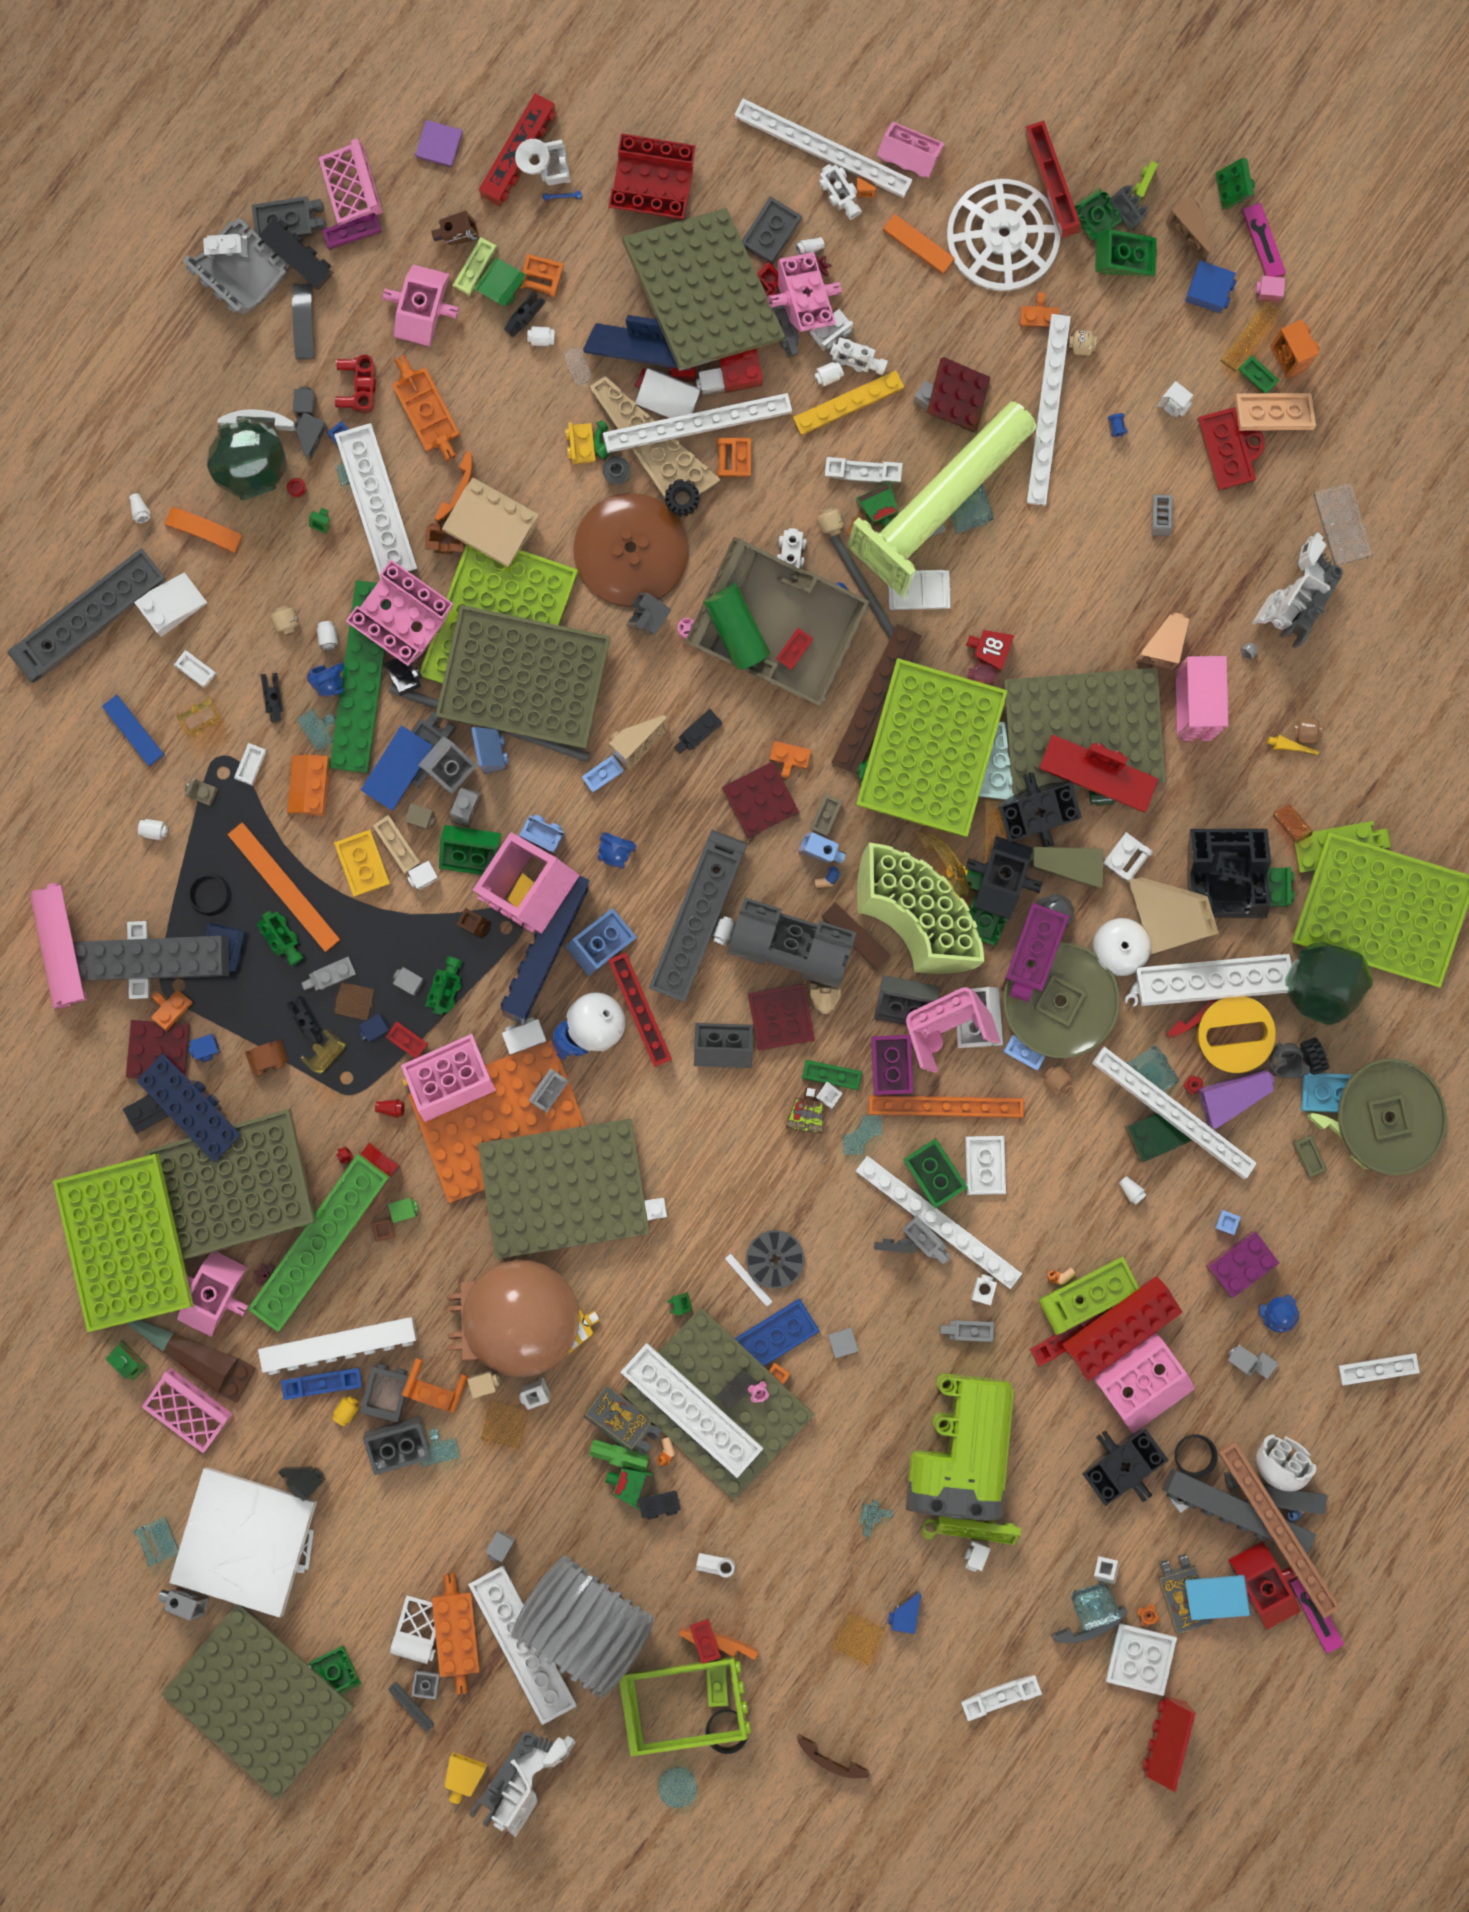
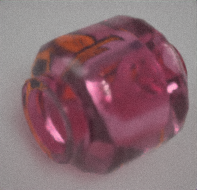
M976 663L973 668H969L967 679L993 686L996 671H994L991 665Z

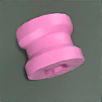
M684 618L678 623V633L683 639L687 638L694 623V620L691 618Z

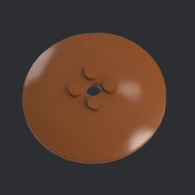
M624 493L606 498L585 515L576 532L574 559L580 577L594 594L615 605L633 607L631 604L639 592H648L659 600L675 587L687 563V537L676 514H672V511H669L667 505L644 494ZM628 543H633L636 546V550L629 553L625 550V546Z

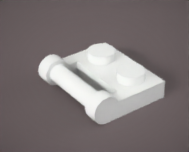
M1126 832L1103 864L1130 883L1129 880L1134 879L1140 867L1154 852ZM1138 849L1142 852L1129 871L1125 872L1122 869Z

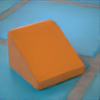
M857 177L856 197H875L876 187Z

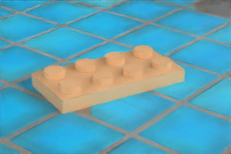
M1311 393L1236 394L1235 396L1239 431L1314 430L1316 427Z

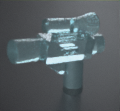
M872 1500L871 1505L863 1503L859 1523L864 1524V1520L866 1522L862 1535L870 1537L874 1523H879L882 1517L892 1518V1510L878 1509L880 1502Z

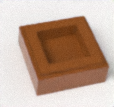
M391 1218L371 1223L375 1242L395 1237Z

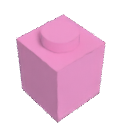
M1262 276L1255 286V293L1258 294L1257 300L1280 302L1284 297L1285 278Z

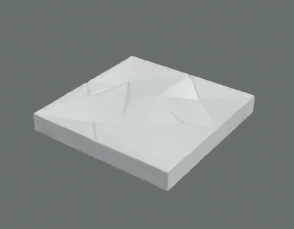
M209 1467L203 1468L169 1583L279 1618L282 1617L286 1609L317 1501L309 1498L303 1501L293 1493Z

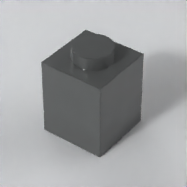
M309 387L294 389L293 413L295 416L302 417L305 412L315 417L316 394L314 390H311Z

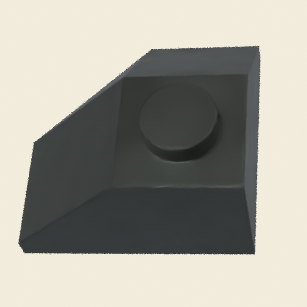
M312 1466L284 1467L278 1472L282 1478L287 1477L286 1484L303 1501L308 1499L326 1480L323 1477L324 1473L319 1468H313Z

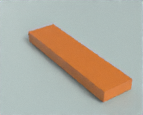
M896 214L890 218L883 228L885 233L941 274L947 271L955 259Z

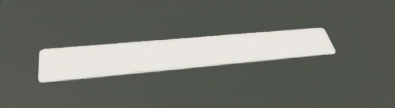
M729 1254L725 1258L760 1300L766 1306H769L772 1300L733 1255Z

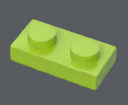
M1151 161L1149 167H1144L1141 173L1143 180L1141 184L1137 182L1133 193L1136 196H1140L1139 204L1158 166L1156 162Z
M726 1667L707 1669L708 1707L728 1706Z

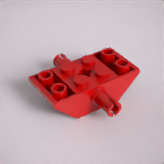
M1263 1541L1228 1559L1236 1575H1245L1249 1603L1253 1605L1265 1630L1301 1612L1296 1598L1288 1585V1581L1294 1579L1296 1575L1291 1567L1283 1571L1280 1570ZM1266 1583L1269 1584V1585L1267 1586V1588H1268L1267 1591H1265L1264 1589H1262V1588H1263V1585L1266 1584Z

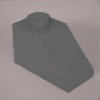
M304 412L302 417L299 416L295 427L306 458L311 460L327 429V425L324 421Z

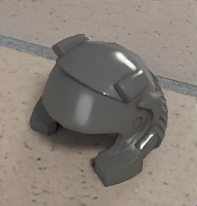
M1051 894L1036 903L1069 915L1065 928L1071 924L1075 908L1071 900L1065 896Z
M1278 1043L1275 1046L1270 1058L1271 1063L1269 1064V1069L1275 1076L1281 1078H1300L1302 1075L1307 1076L1309 1074L1310 1066L1303 1065L1304 1054L1296 1044L1285 1043L1282 1045Z

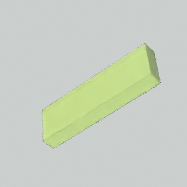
M480 237L454 282L453 288L470 296L497 250V246Z

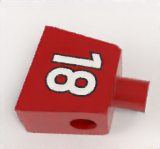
M983 630L981 638L969 635L966 646L976 649L973 657L975 660L1001 673L1014 635Z

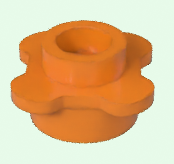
M1149 1604L1148 1607L1137 1610V1614L1142 1620V1626L1148 1627L1149 1624L1159 1622L1160 1617L1155 1611V1605Z

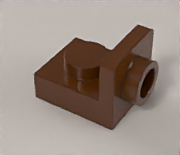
M465 908L456 925L483 938L489 930L491 921Z

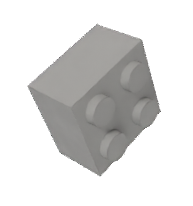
M444 736L418 764L434 781L451 794L456 791L477 767L465 753Z

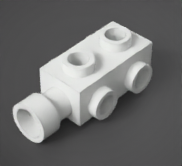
M830 164L825 166L820 174L819 184L824 191L827 190L830 195L828 198L833 206H837L838 210L845 208V214L849 220L856 218L862 213V210L858 204L854 203L856 199L855 194L857 193L855 186L852 183L848 184L845 179L847 178L846 172L842 167L838 168L837 165L831 166ZM834 180L835 183L832 185L829 181ZM840 196H845V198H844L843 200H840L839 197H840Z
M841 337L837 344L833 343L830 352L833 355L832 360L839 362L842 366L848 365L853 367L858 372H868L870 368L875 370L876 373L883 375L888 360L882 358L880 360L873 358L874 349Z
M790 528L788 531L784 530V535L779 537L778 546L782 548V553L777 555V558L803 569L804 557H800L801 550H805L806 545L803 532H799L798 529ZM789 539H796V542L791 543ZM793 557L794 561L789 562L787 558Z

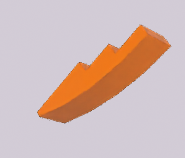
M680 1628L678 1635L695 1644L691 1629ZM713 1632L718 1649L732 1657L735 1656L738 1650L751 1659H756L758 1655L757 1649L739 1640Z

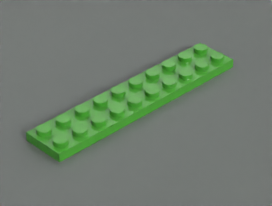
M357 1154L314 1214L316 1223L305 1227L248 1307V1310L275 1331L280 1332L390 1176L362 1155Z

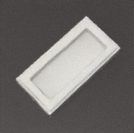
M186 650L174 664V666L204 688L208 686L217 674Z
M248 743L234 779L253 786L267 750Z

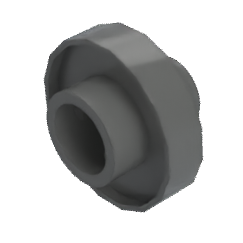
M613 456L607 459L603 465L605 480L612 485L625 483L630 476L629 463L620 456Z

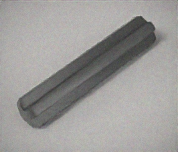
M394 1682L389 1687V1692L425 1731L430 1730L434 1723L397 1682Z

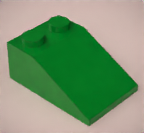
M1111 229L1096 234L1095 272L1109 275L1155 276V237Z

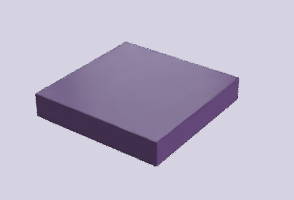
M426 120L416 151V158L452 168L463 131Z

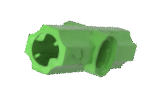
M593 1439L589 1456L606 1460L612 1465L619 1467L627 1466L644 1472L646 1471L650 1456L649 1454L644 1456L635 1450L630 1452L617 1443L610 1444Z

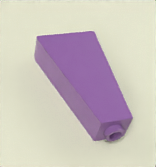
M1261 1069L1199 1089L1207 1125L1212 1129L1220 1127L1274 1091L1273 1084L1275 1081L1273 1075L1265 1069Z

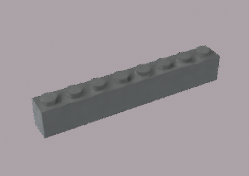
M1171 1468L1162 1490L1167 1492V1497L1176 1501L1178 1498L1185 1500V1505L1193 1509L1198 1506L1202 1508V1513L1211 1517L1213 1514L1220 1516V1521L1228 1525L1233 1522L1237 1524L1236 1528L1246 1533L1248 1530L1255 1532V1537L1264 1541L1265 1538L1271 1539V1544L1277 1546L1250 1503ZM1285 1520L1308 1555L1317 1534Z

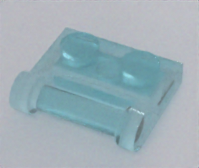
M166 1516L133 1530L146 1556L147 1561L145 1562L148 1567L178 1554L179 1547ZM149 1531L159 1556L154 1557L144 1532Z

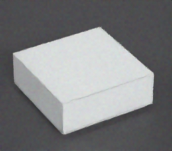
M826 1082L816 1098L832 1109L843 1093Z

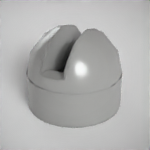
M1247 643L1240 649L1242 655L1249 660H1252L1258 651L1254 643Z

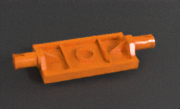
M405 355L400 356L403 364L399 358H396L394 362L397 364L402 375L392 386L426 452L439 447L445 461L451 460L448 452L452 459H454L457 455L449 441L460 436V433L426 367L415 371L411 369Z
M451 1573V1582L449 1581V1574H444V1595L432 1597L440 1677L453 1676L455 1679V1693L461 1694L460 1686H462L463 1694L468 1693L466 1675L479 1672L471 1592L459 1593L457 1591L456 1573Z

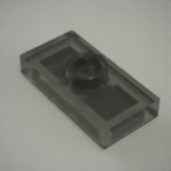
M743 1368L716 1397L731 1410L749 1392L748 1387L756 1385L757 1381Z

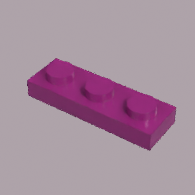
M372 213L340 226L335 225L323 229L322 232L327 247L330 250L382 233V229L377 215Z

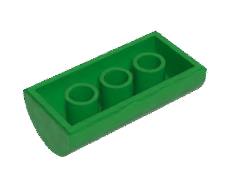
M737 583L730 585L703 601L736 669L741 670L756 665L770 654L765 639Z

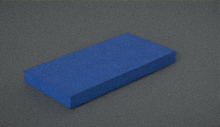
M401 725L362 786L361 791L394 811L420 770L418 764L434 746Z
M798 1298L735 1339L765 1366L819 1333L820 1330L801 1299Z

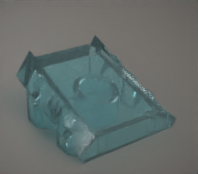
M982 484L950 515L956 534L966 532L976 526H984L989 521L994 520L993 512Z
M1158 1046L1149 1047L1148 1050L1127 1062L1130 1067L1162 1091H1165L1179 1081L1177 1074L1169 1065L1167 1057L1160 1051Z
M1101 1581L1100 1584L1078 1591L1074 1590L1071 1599L1084 1630L1120 1620L1121 1616L1110 1588Z

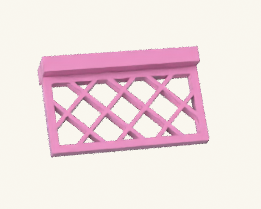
M358 138L352 140V144L318 157L339 226L373 212L376 215L383 213L366 151ZM352 152L353 156L349 162L342 160L346 153ZM331 159L336 160L332 169L327 168L325 164L326 161ZM340 163L347 165L343 174L336 171ZM351 167L357 170L354 179L347 176ZM334 174L341 177L337 185H333L330 182ZM345 179L352 182L348 190L341 188ZM356 184L362 186L359 195L352 193ZM338 191L345 193L341 202L335 199ZM349 196L357 198L352 207L346 205ZM360 201L366 202L368 208L361 211L357 210ZM343 207L349 209V214L341 218L340 213Z
M170 1368L163 1374L162 1379L144 1402L142 1408L204 1454L233 1413L173 1368ZM164 1382L171 1387L172 1394H162L161 1387ZM176 1396H184L187 1400V1406L178 1407ZM173 1397L174 1407L165 1408L163 1398ZM153 1399H159L161 1409L155 1410L149 1406V1403ZM192 1408H200L203 1417L193 1418ZM188 1409L190 1419L180 1420L179 1410ZM175 1410L176 1421H169L166 1418V1411ZM209 1419H214L220 1423L217 1429L209 1430ZM204 1420L205 1431L196 1432L194 1421ZM190 1422L192 1432L185 1433L182 1431L181 1423ZM206 1434L207 1443L204 1446L198 1443L197 1435Z

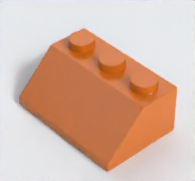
M292 756L287 813L326 816L330 776V758L328 756Z

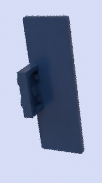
M628 315L625 320L627 328L596 323L583 348L584 353L678 368L657 319Z
M161 1054L138 1078L137 1082L213 1162H216L241 1136V1133L220 1112L222 1107L218 1104L220 1102L218 1098L213 1094L210 1095L202 1082L189 1080L165 1054Z

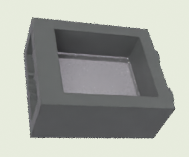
M378 1363L377 1366L374 1365L371 1368L360 1413L399 1422L406 1399L402 1392L409 1377L408 1371L396 1368V1371L390 1370L388 1365Z

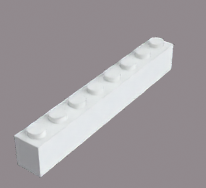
M413 1316L258 1349L262 1373L268 1372L269 1375L280 1373L282 1368H287L288 1371L299 1369V1365L302 1364L310 1367L318 1365V1361L326 1360V1363L338 1361L337 1357L345 1356V1359L357 1357L356 1353L364 1352V1355L376 1353L375 1349L383 1348V1351L395 1349L394 1345L402 1344V1347L414 1345L413 1341L418 1340Z

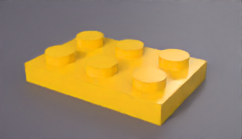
M371 830L334 842L353 897L390 884Z

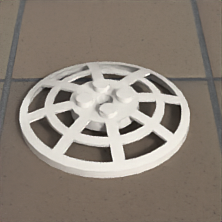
M1011 179L986 181L967 191L953 208L947 227L949 253L955 258L953 262L958 270L976 285L994 291L1018 290L1039 280L1054 262L1060 243V233L1048 199L1032 186ZM1003 184L1023 187L1031 191L1032 194L1027 200L1017 195L1004 194ZM990 185H995V195L984 198L977 205L968 200L976 191ZM1038 198L1044 202L1050 211L1054 225H1043L1040 214L1033 206ZM1005 199L1017 201L1022 205L1016 212L1006 209ZM997 200L998 210L989 214L982 209L987 203ZM964 206L971 211L966 220L965 232L953 234L956 215L960 207ZM1028 209L1035 217L1037 225H1026L1022 216ZM975 215L984 220L982 230L971 231V223ZM1006 228L1010 234L1003 237L1000 235L999 230ZM1027 233H1038L1034 249H1031L1025 243ZM1044 233H1055L1053 249L1048 260L1045 262L1038 255L1043 243ZM982 238L986 248L981 254L977 252L971 239ZM966 241L969 252L976 259L970 269L959 258L954 242ZM1021 249L1027 257L1020 262L1012 264L1011 255ZM991 253L1003 256L1004 265L994 264L986 259ZM1032 260L1040 267L1030 277L1013 282L1012 271L1026 266ZM982 265L991 270L1004 272L1005 283L987 281L977 276L976 272Z

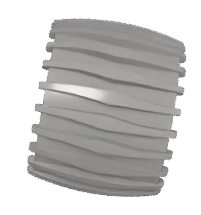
M562 1556L532 1590L518 1615L511 1635L519 1643L525 1642V1648L528 1650L531 1647L536 1649V1656L540 1657L541 1654L548 1658L547 1664L551 1665L554 1662L560 1666V1673L563 1674L566 1670L572 1674L570 1678L572 1681L581 1680V1687L586 1689L589 1686L591 1693H596V1696L603 1698L622 1679L634 1663L647 1640L655 1618L647 1611L642 1612V1607L640 1606L632 1607V1600H622V1593H617L616 1591L612 1593L608 1590L609 1584H599L597 1582L599 1578L596 1575L590 1574L588 1576L587 1569L579 1567L578 1563L573 1562L567 1556Z

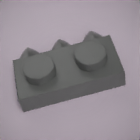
M1126 185L1111 197L1110 203L1119 211L1120 217L1127 227L1133 230L1146 218L1148 207H1139L1140 196H1131L1133 186Z

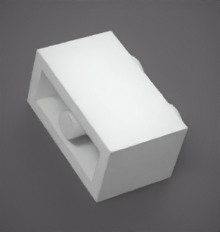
M534 1017L527 1019L525 1025L517 1027L514 1024L505 1028L506 1031L502 1033L510 1055L547 1042L540 1020H535Z

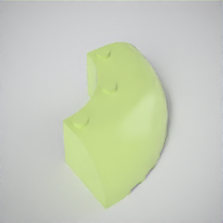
M869 843L863 852L859 866L857 913L869 915L885 922L901 936L910 951L914 972L951 974L979 967L984 962L982 941L976 929L977 924L973 921L969 913L970 909L964 899L960 898L955 892L954 886L923 860L919 861L910 856L909 853L894 850L890 846Z

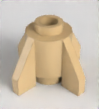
M810 983L811 999L816 1010H819L822 1014L831 1013V1010L835 1009L841 997L840 986L839 988H834L824 984Z

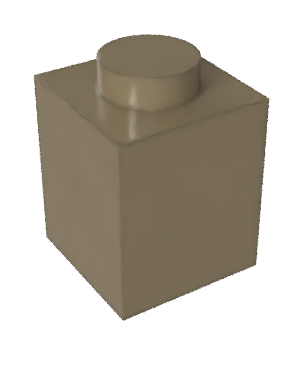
M413 803L410 804L405 818L407 824L425 830L433 827L436 820L433 810Z

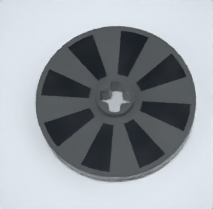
M771 1230L761 1233L751 1242L746 1254V1264L751 1277L757 1283L767 1288L779 1289L792 1284L799 1277L804 1266V1253L801 1245L792 1235L780 1230ZM772 1254L781 1257L777 1265H774L769 1260L772 1258Z

